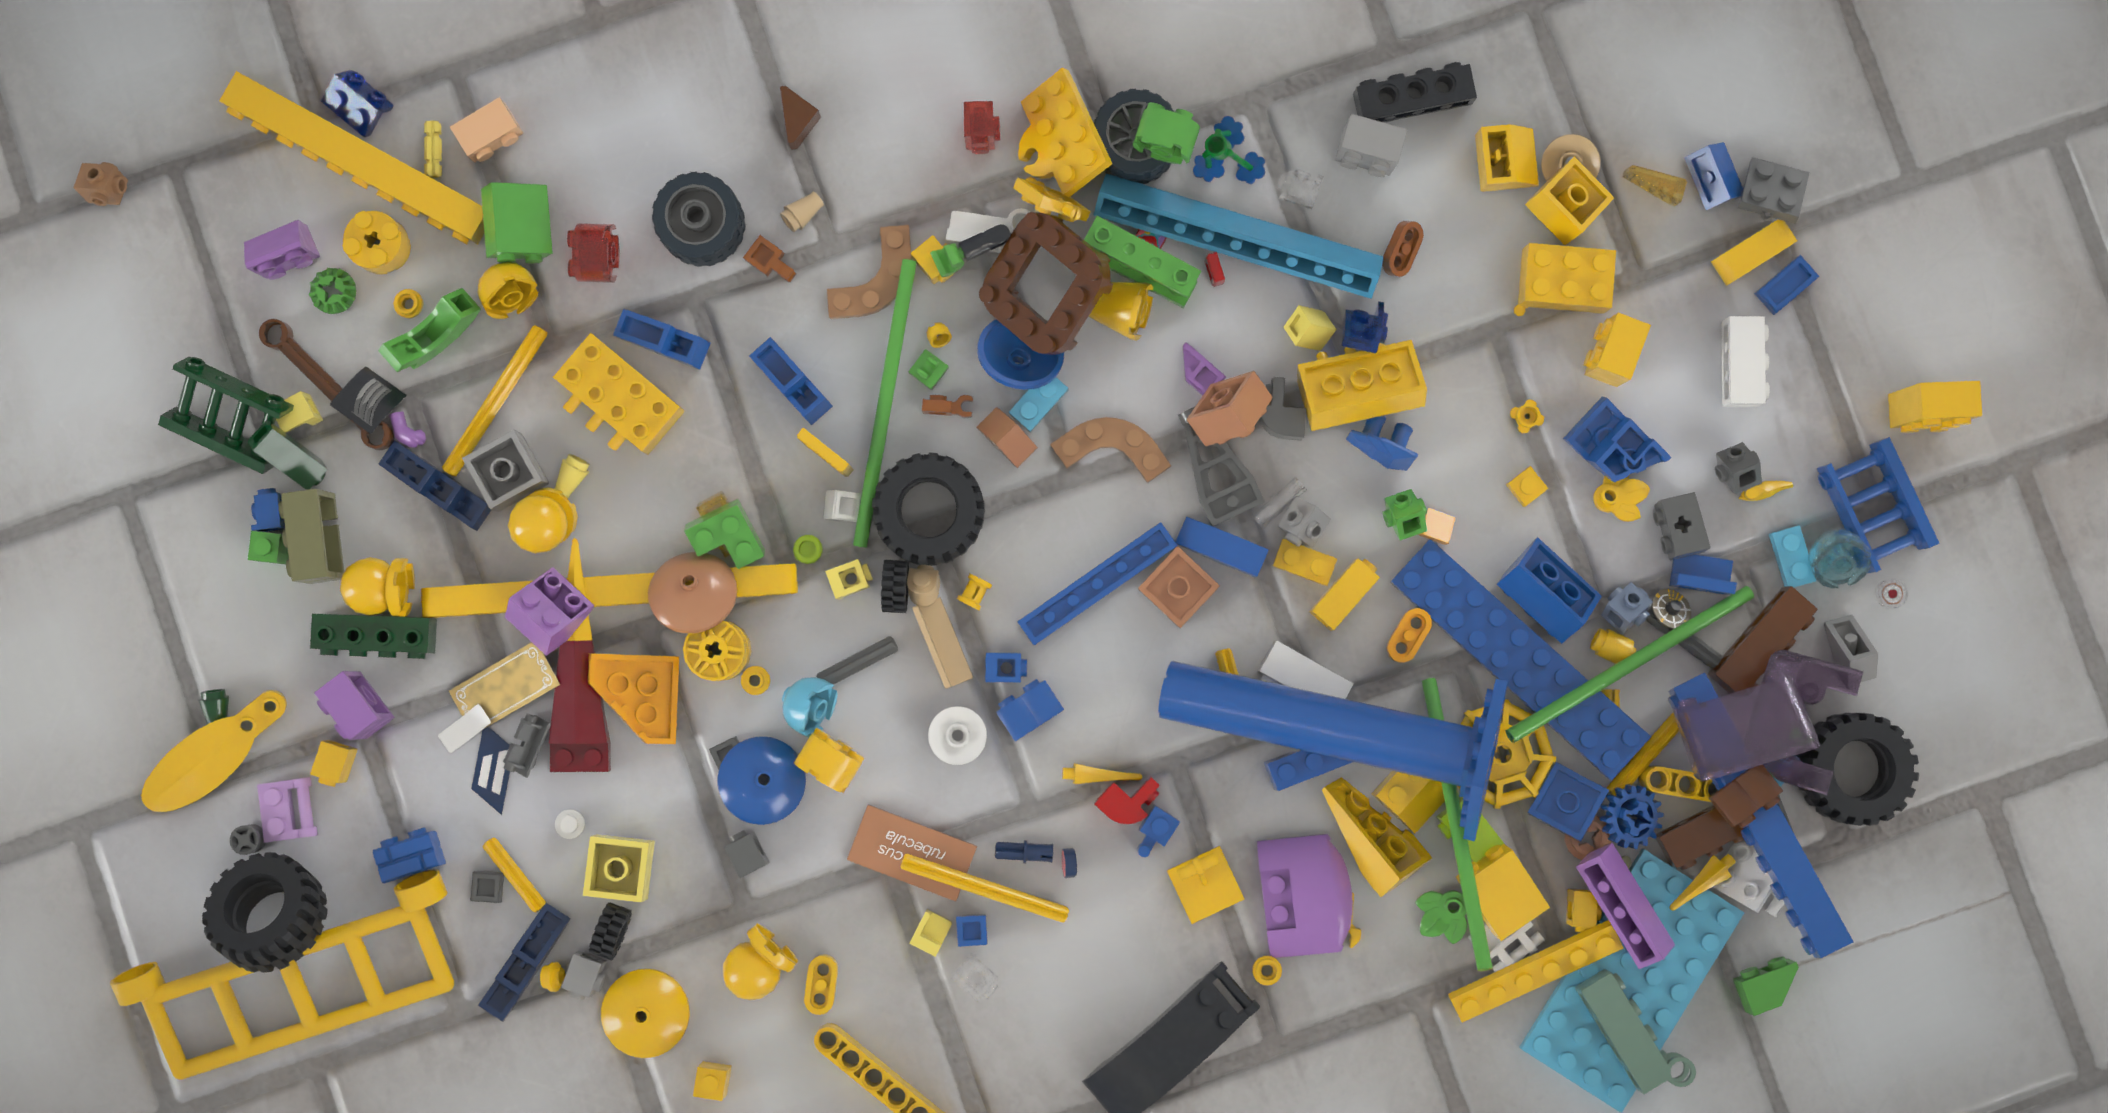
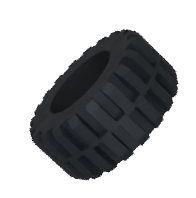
M929 452V454L924 455L917 453L908 459L903 458L897 461V465L892 469L889 468L883 474L884 478L881 482H878L875 489V498L872 500L874 514L872 517L881 540L897 556L917 565L937 566V564L954 561L953 559L965 554L968 551L967 549L977 540L984 523L985 504L975 477L963 464L956 462L955 459L947 455L946 457L938 455V453ZM926 482L944 486L951 492L956 502V516L952 525L944 533L934 537H924L913 533L905 525L901 512L903 499L909 490L918 484Z
M1869 713L1834 714L1826 717L1825 722H1817L1812 726L1813 733H1810L1803 742L1806 743L1804 748H1797L1796 757H1800V765H1794L1795 774L1801 775V780L1796 782L1799 791H1805L1807 794L1804 797L1805 801L1809 805L1815 806L1816 812L1820 815L1829 817L1832 821L1839 823L1871 826L1879 824L1880 820L1888 821L1894 818V811L1902 812L1907 806V803L1904 801L1905 798H1913L1916 789L1911 788L1912 783L1919 780V772H1914V765L1919 764L1918 756L1911 755L1910 749L1914 748V745L1910 739L1902 737L1904 731L1899 726L1890 725V720ZM1851 741L1866 743L1873 750L1878 762V775L1874 785L1868 792L1857 797L1845 794L1838 786L1834 775V763L1837 754Z
M266 852L264 857L260 853L249 856V860L240 859L233 863L234 867L230 870H224L220 874L222 878L218 883H213L210 888L212 893L210 897H206L203 907L207 911L202 913V924L206 926L204 927V933L206 938L211 941L210 945L239 968H244L246 971L267 973L274 971V967H277L279 970L288 967L290 961L293 959L298 961L304 956L303 952L307 948L311 949L314 946L316 935H321L324 928L322 920L327 918L328 909L323 906L327 904L326 894L322 891L320 882L290 856L285 854L278 855L276 852ZM284 892V903L275 920L259 931L247 933V921L253 908L265 897L274 893Z

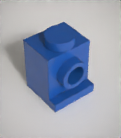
M275 488L257 490L258 495H254V503L251 505L252 516L257 524L251 525V530L257 532L285 530L284 519L281 518L279 513V502L282 501L281 493L276 492Z
M986 653L985 682L1021 683V677H1027V659H1021V653ZM1005 662H1009L1012 665V671L1008 674L1003 673L1001 670V665Z

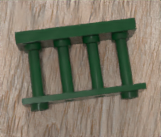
M189 356L175 363L172 370L186 376L178 407H174L160 415L158 425L261 474L272 469L274 466L251 449L248 440L242 436L249 407L251 406L265 413L262 424L267 419L275 424L276 418L280 419L293 411L294 405L284 401L279 395L269 394L205 364L200 358ZM197 381L212 388L204 419L193 415L190 411ZM223 394L238 400L230 431L219 427L216 423Z

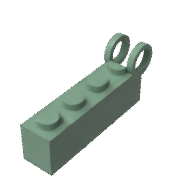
M1603 969L1574 987L1638 1091L1646 1094L1666 1081L1677 1087H1686L1694 1081L1696 1069L1692 1061L1676 1052L1666 1053L1664 1050L1659 1051L1654 1043L1657 1040L1655 1033L1648 1024L1643 1025L1638 1017L1642 1014L1641 1010L1632 998L1627 999L1622 991L1626 986L1617 973L1612 974L1610 971ZM1682 1061V1073L1678 1077L1672 1078V1066L1676 1062Z

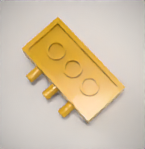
M591 332L553 376L555 380L573 394L563 406L568 413L572 414L583 402L595 412L585 424L587 429L595 432L605 420L617 430L616 434L607 443L614 451L627 439L640 451L649 455L685 412L684 409Z
M1377 339L1372 343L1373 348L1356 351L1355 346L1349 345L1344 349L1345 354L1328 358L1327 352L1322 351L1316 354V361L1297 364V383L1304 408H1306L1311 431L1424 407L1426 404L1427 386L1412 340L1385 345L1382 339Z

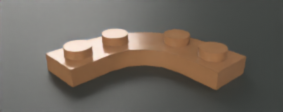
M909 225L880 227L881 267L876 276L868 283L856 287L827 289L830 319L868 316L883 310L896 298L902 260H912Z
M1105 417L1086 421L1050 444L1066 469L1089 453L1100 448H1114L1123 452L1133 462L1147 483L1171 467V464L1157 444L1143 429L1131 422L1118 418Z

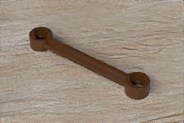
M269 319L260 326L259 338L261 342L272 349L280 350L332 402L343 388L293 339L292 328L287 323L278 319ZM274 325H281V342L273 345L268 341V331ZM382 421L379 424L383 426L384 437L382 439L383 443L377 446L370 442L369 433L354 423L361 430L363 443L372 449L385 450L394 442L393 428L386 422Z

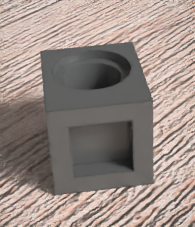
M745 830L729 837L731 843L724 847L739 878L770 863L755 832L747 835Z

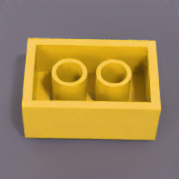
M1528 243L1522 249L1518 306L1604 314L1612 308L1616 250Z
M1980 381L1923 382L1888 394L1890 428H1901V433H1914L1923 429H1930V432L1948 431V429L1959 428L1960 425L1971 424V419L1982 417Z

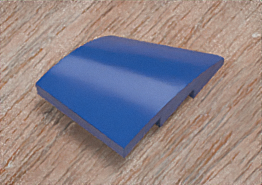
M1603 396L1563 438L1579 455L1612 482L1624 479L1632 473L1644 471L1647 467L1654 464L1667 462L1672 458L1654 439L1649 438L1631 418L1625 417L1607 397Z

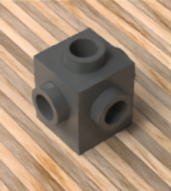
M1743 442L1716 453L1717 466H1715V473L1721 482L1725 481L1735 494L1762 484L1760 459L1757 453L1750 451Z

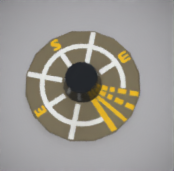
M1663 589L1654 595L1652 610L1654 616L1664 626L1675 629L1691 619L1689 602L1679 592Z

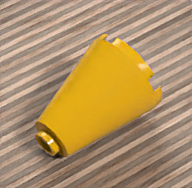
M1110 282L1113 283L1110 294H1102L1088 317L1131 340L1137 341L1142 336L1137 334L1139 328L1145 329L1153 302V297L1148 296V290H1153V286L1149 283Z

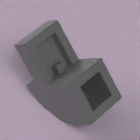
M1273 377L1271 384H1266L1265 386L1273 398L1266 407V413L1259 418L1260 424L1266 432L1276 438L1302 440L1305 434L1306 408L1283 407L1285 378Z

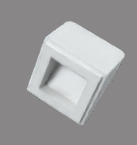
M827 490L824 519L857 522L861 494Z

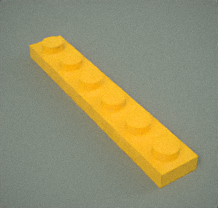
M1607 920L1459 988L1448 995L1463 1023L1622 950L1624 947L1610 921Z

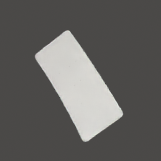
M477 704L460 719L439 733L438 737L448 752L452 753L488 726L491 720L482 707Z

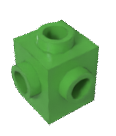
M1412 489L1384 498L1386 510L1382 511L1384 521L1388 528L1393 527L1399 540L1427 531L1425 520L1427 509L1422 498L1417 499Z

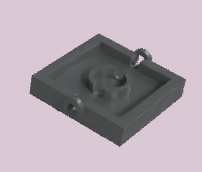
M1752 157L1738 208L1761 214L1764 220L1775 218L1796 224L1800 215L1810 172Z

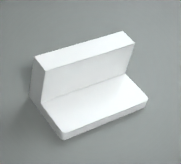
M952 211L950 226L947 228L946 243H955L959 247V242L981 232L984 233V231L996 225L1003 224L1007 226V218ZM1004 245L989 251L1000 253Z

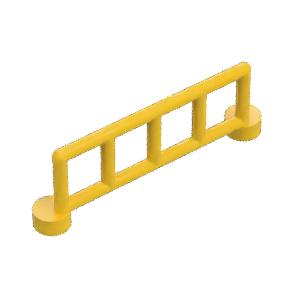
M439 870L423 871L402 880L393 888L400 906L322 931L321 935L317 934L314 939L316 943L311 949L307 948L303 955L306 956L344 943L367 1000L319 1016L299 966L293 959L289 962L290 965L280 970V973L301 1022L254 1038L229 982L254 972L246 971L242 967L239 968L232 962L167 983L164 980L158 963L148 962L117 975L110 981V985L120 1006H128L138 1002L142 1003L172 1075L178 1080H183L451 991L455 984L425 909L443 899L448 892ZM410 921L433 979L385 994L362 937ZM211 987L235 1044L187 1059L163 1002Z

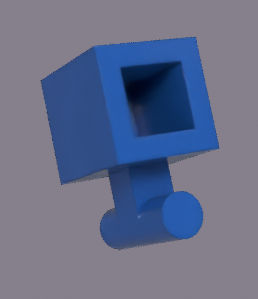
M1155 804L1139 827V831L1145 834L1144 839L1137 847L1141 857H1148L1156 842L1165 847L1180 823L1177 818Z

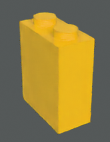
M1505 844L1491 847L1485 853V857L1478 862H1472L1483 920L1500 941L1550 908L1514 851ZM1457 875L1456 879L1460 883L1459 875Z

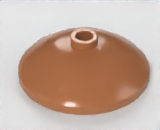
M688 552L669 559L655 572L648 590L649 605L654 616L665 627L680 633H699L717 626L732 611L737 598V583L732 570L723 560L708 553L698 557L696 552ZM688 581H694L693 584L689 586L685 585V583Z

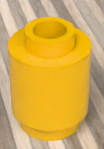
M1599 628L1590 644V649L1595 651V655L1614 664L1632 655L1637 650L1633 647L1634 640L1611 629L1604 630Z

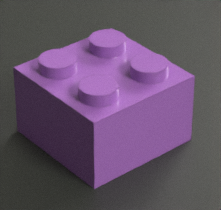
M342 671L314 692L319 699L317 705L326 715H331L336 722L334 725L336 731L344 739H367L395 718L361 671Z

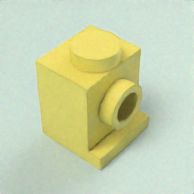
M859 559L825 571L837 600L870 588L868 581L873 580L868 564L862 565ZM851 573L857 576V581L854 584H848L846 581L847 576Z

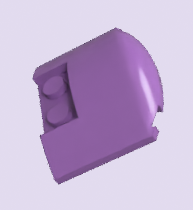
M1328 834L1257 841L1270 956L1274 958L1341 952L1344 947L1342 944L1348 935L1352 919V888L1344 859L1341 853L1329 841L1332 839Z

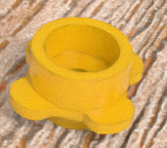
M1529 399L1525 401L1523 406L1519 408L1514 407L1510 411V417L1516 420L1520 433H1528L1533 426H1541L1544 423V416L1540 413L1534 400ZM1525 414H1529L1530 418L1526 419Z

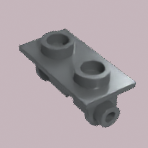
M526 714L525 718H521L514 738L522 741L521 745L510 744L507 754L503 759L505 763L503 768L510 772L516 771L525 778H528L531 769L536 764L541 746L548 736L551 724L537 715Z

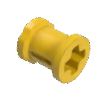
M969 573V581L962 595H958L957 600L980 611V602L987 589H991L992 584Z

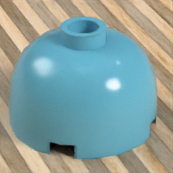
M810 677L802 678L791 687H788L782 696L783 716L787 724L808 738L816 727L823 730V727L819 725L824 717L830 720L837 702V691L832 689L834 685L826 680Z

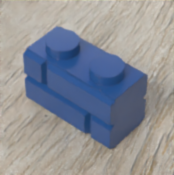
M424 827L408 832L409 838L399 841L397 836L381 841V848L375 849L372 852L378 866L381 882L385 884L446 864L437 832H427Z

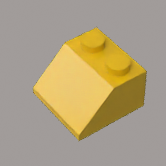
M1574 156L1525 205L1565 246L1583 233L1614 197Z
M1391 771L1371 793L1414 834L1445 802L1440 781Z

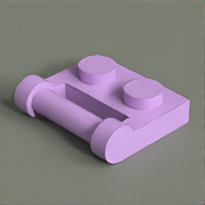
M311 777L257 784L264 843L318 835L317 826L314 827L311 809L309 786H312ZM293 788H297L301 829H296L291 792Z

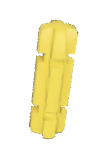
M434 120L425 121L424 133L427 136L424 137V160L427 163L424 164V174L430 178H438L442 175V165L439 164L442 161V139L439 137L441 135V123Z

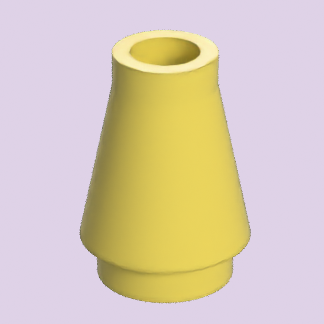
M568 454L566 459H562L554 489L562 491V495L569 499L572 492L589 473L587 469L590 464L580 457Z

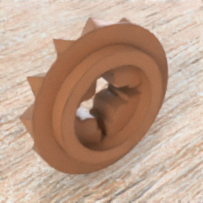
M1595 816L1587 831L1589 833L1596 831L1591 837L1595 847L1586 842L1581 844L1565 835L1564 842L1568 852L1577 859L1583 860L1588 853L1610 844L1611 841L1608 840L1610 834L1602 831V828L1607 825L1606 822L1600 821L1599 817Z

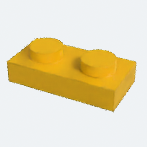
M1282 539L1272 566L1328 586L1337 558L1302 545L1298 547L1288 540Z

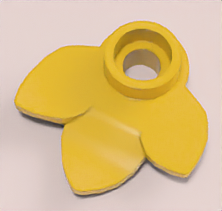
M1629 475L1616 482H1612L1604 476L1603 484L1594 491L1593 501L1596 508L1600 511L1612 512L1621 521H1635L1641 518L1640 511L1636 505L1648 496L1650 487L1641 480L1629 479ZM1605 493L1610 494L1613 501H1608L1605 498Z

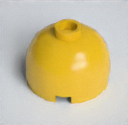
M503 262L490 266L479 279L477 294L487 315L496 319L509 318L507 313L517 309V314H520L534 303L538 297L536 289L538 285L531 273L523 266L515 262Z

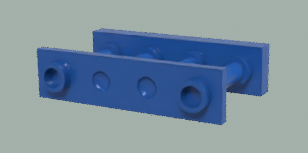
M1890 437L1869 444L1872 450L1870 455L1837 470H1834L1832 463L1817 468L1819 484L1824 490H1827L1855 549L1856 563L1866 574L1881 570L1877 560L1910 545L1917 546V549L1921 550L1940 544ZM1874 465L1880 468L1884 476L1881 482L1847 497L1840 482L1841 480ZM1885 492L1892 493L1896 502L1895 508L1859 523L1852 507ZM1899 518L1905 521L1909 529L1906 535L1873 550L1871 549L1865 536L1866 533Z

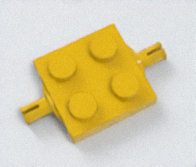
M1032 176L1026 178V180L1018 177L1013 188L1022 194L1021 199L1035 205V210L1051 215L1052 211L1056 212L1058 217L1073 223L1076 220L1087 222L1091 211L1073 198L1064 196L1059 190L1045 186L1043 182L1037 181Z

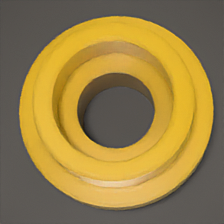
M404 289L395 296L393 302L394 309L397 314L404 318H414L423 309V299L418 292L412 289ZM412 299L414 302L413 307L406 309V301Z
M760 666L747 668L741 676L742 688L751 695L763 694L770 686L769 673ZM753 675L760 677V684L758 686H753L750 683V678Z
M1265 955L1259 957L1254 962L1252 973L1258 983L1273 985L1280 979L1282 967L1276 958ZM1270 965L1272 967L1271 974L1263 975L1261 972L1262 967Z
M551 962L549 965H544L541 969V986L550 992H557L561 988L566 976L565 970L559 962Z

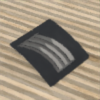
M364 367L337 394L330 403V406L372 434L384 418L407 395L368 367Z

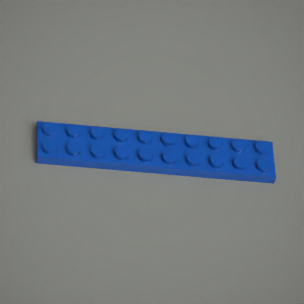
M1431 539L1426 542L1390 582L1414 605L1428 612L1434 623L1494 677L1508 681L1507 688L1534 713L1589 681ZM1601 691L1547 723L1609 780H1612L1651 738L1646 731Z

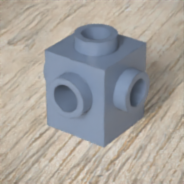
M1630 582L1624 589L1619 586L1607 598L1610 602H1608L1601 614L1604 619L1623 635L1634 624L1639 627L1648 619L1650 614L1647 611L1653 601L1642 588L1636 587Z

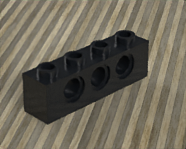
M1454 62L1445 65L1444 69L1433 71L1432 68H1424L1416 71V75L1405 77L1403 73L1389 76L1386 81L1376 82V79L1362 81L1353 93L1357 115L1380 122H1388L1472 105L1477 98L1470 64L1461 65V62ZM1444 82L1447 84L1449 92L1442 93L1438 91L1435 83ZM1410 87L1418 89L1421 97H1410L1407 89ZM1379 94H1389L1393 99V103H1382L1379 99Z

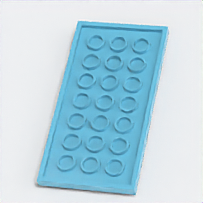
M1645 849L1640 850L1629 870L1669 933L1675 946L1664 960L1638 969L1622 943L1624 949L1563 976L1519 1046L1521 1050L1620 1113L1623 1112L1636 1088L1574 987L1603 969L1610 971L1612 974L1617 973L1626 986L1622 991L1628 1000L1632 998L1638 1005L1642 1013L1638 1017L1643 1025L1648 1024L1655 1033L1657 1040L1654 1043L1660 1051L1744 915L1743 911L1710 890L1697 895L1676 910H1670L1669 906L1693 880ZM1604 912L1601 914L1600 921H1597V925L1608 920Z

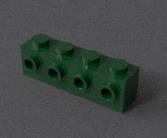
M312 613L310 649H320V655L338 656V650H349V656L367 657V651H378V657L396 658L397 652H407V658L425 659L426 653L435 654L437 619Z

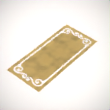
M531 642L449 690V693L462 716L479 704L491 720V723L488 725L490 726L560 684L545 655Z

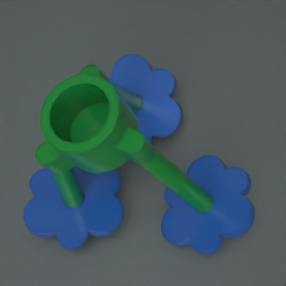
M1225 116L1222 118L1221 123L1214 125L1215 134L1210 135L1206 139L1205 151L1202 153V156L1198 155L1195 157L1194 163L1196 165L1193 168V174L1197 178L1203 177L1206 182H1211L1214 177L1220 178L1225 172L1222 166L1224 159L1230 157L1238 163L1239 169L1236 172V178L1239 181L1253 184L1256 179L1263 178L1266 173L1263 167L1265 159L1261 156L1258 157L1257 153L1252 151L1247 153L1245 159L1232 151L1235 145H1240L1244 142L1245 136L1241 132L1243 124L1235 122L1231 116Z

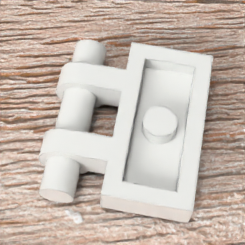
M1531 921L1502 941L1484 923L1490 957L1492 959L1497 955L1500 959L1493 966L1494 972L1520 961L1527 954L1532 955L1538 950L1536 947L1545 941L1538 931L1530 938L1525 934L1533 926ZM1518 939L1521 945L1508 954L1504 949Z

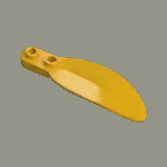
M276 690L264 691L236 715L215 720L184 738L160 760L146 779L141 794L143 804L148 809L156 812L173 811L189 805L212 792L243 762L252 747L254 739L283 715L287 707L284 695ZM268 701L274 702L276 709L273 711L267 710L265 703ZM245 720L250 721L253 725L252 729L245 730L242 727V722Z

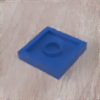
M1556 762L1530 807L1528 814L1581 843L1609 790Z

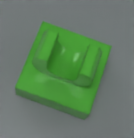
M925 349L908 373L930 390H933L949 366Z

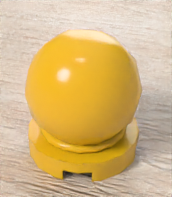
M549 487L541 488L517 502L511 511L508 529L511 539L521 549L532 553L551 551L567 540L576 529L578 519L576 506L574 503L571 504L568 498L562 495V491Z
M372 557L359 559L348 566L342 574L340 592L345 604L357 613L370 616L382 614L389 609L392 616L407 617L413 603H407L409 589H415V574L413 565L408 563L407 558H395L391 565L384 560Z
M759 923L747 931L750 942L740 943L731 949L723 963L725 985L731 993L741 999L756 1000L774 991L779 983L781 970L791 972L798 962V959L789 947L785 945L781 949L772 940L775 934Z

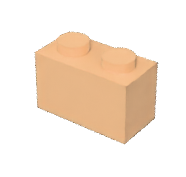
M500 97L450 126L464 152L474 163L477 161L483 162L494 155L493 151L502 146L508 147L518 141V136L523 134L508 106Z

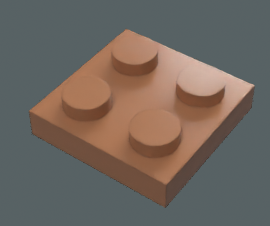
M1177 546L1139 586L1138 590L1176 626L1181 628L1220 585Z

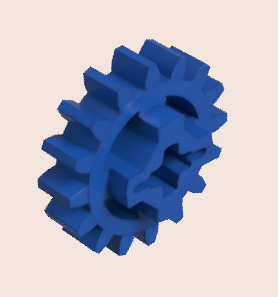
M1626 784L1625 790L1619 787L1615 788L1616 796H1606L1610 802L1609 805H1601V808L1606 811V815L1599 817V819L1607 824L1602 828V831L1610 834L1608 837L1609 841L1617 843L1618 846L1626 849L1627 847L1638 849L1639 844L1648 846L1647 838L1656 839L1657 835L1654 829L1662 828L1663 826L1657 822L1658 818L1664 816V813L1657 811V808L1662 805L1661 802L1653 800L1655 793L1647 791L1642 786L1637 785L1635 787ZM1630 814L1632 816L1637 817V819H1632L1630 817H1627L1626 815Z

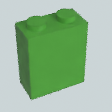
M491 182L481 188L486 258H497V262L500 263L514 262L515 259H525V263L534 264L543 262V258L553 254L547 185Z

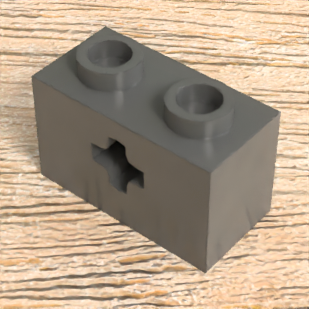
M1695 492L1662 499L1654 505V522L1661 528L1663 535L1660 539L1661 547L1664 554H1668L1669 560L1704 553L1711 548ZM1676 523L1678 525H1683L1684 530L1682 531L1681 529H1675L1674 525Z

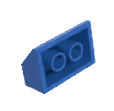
M1538 537L1506 570L1497 583L1507 596L1518 603L1530 617H1533L1546 629L1549 635L1555 637L1561 644L1584 626L1602 597Z

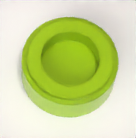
M803 535L795 541L793 553L798 561L804 564H813L821 558L823 546L821 541L815 536Z

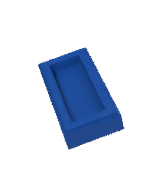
M1799 255L1754 294L1775 315L1820 276Z

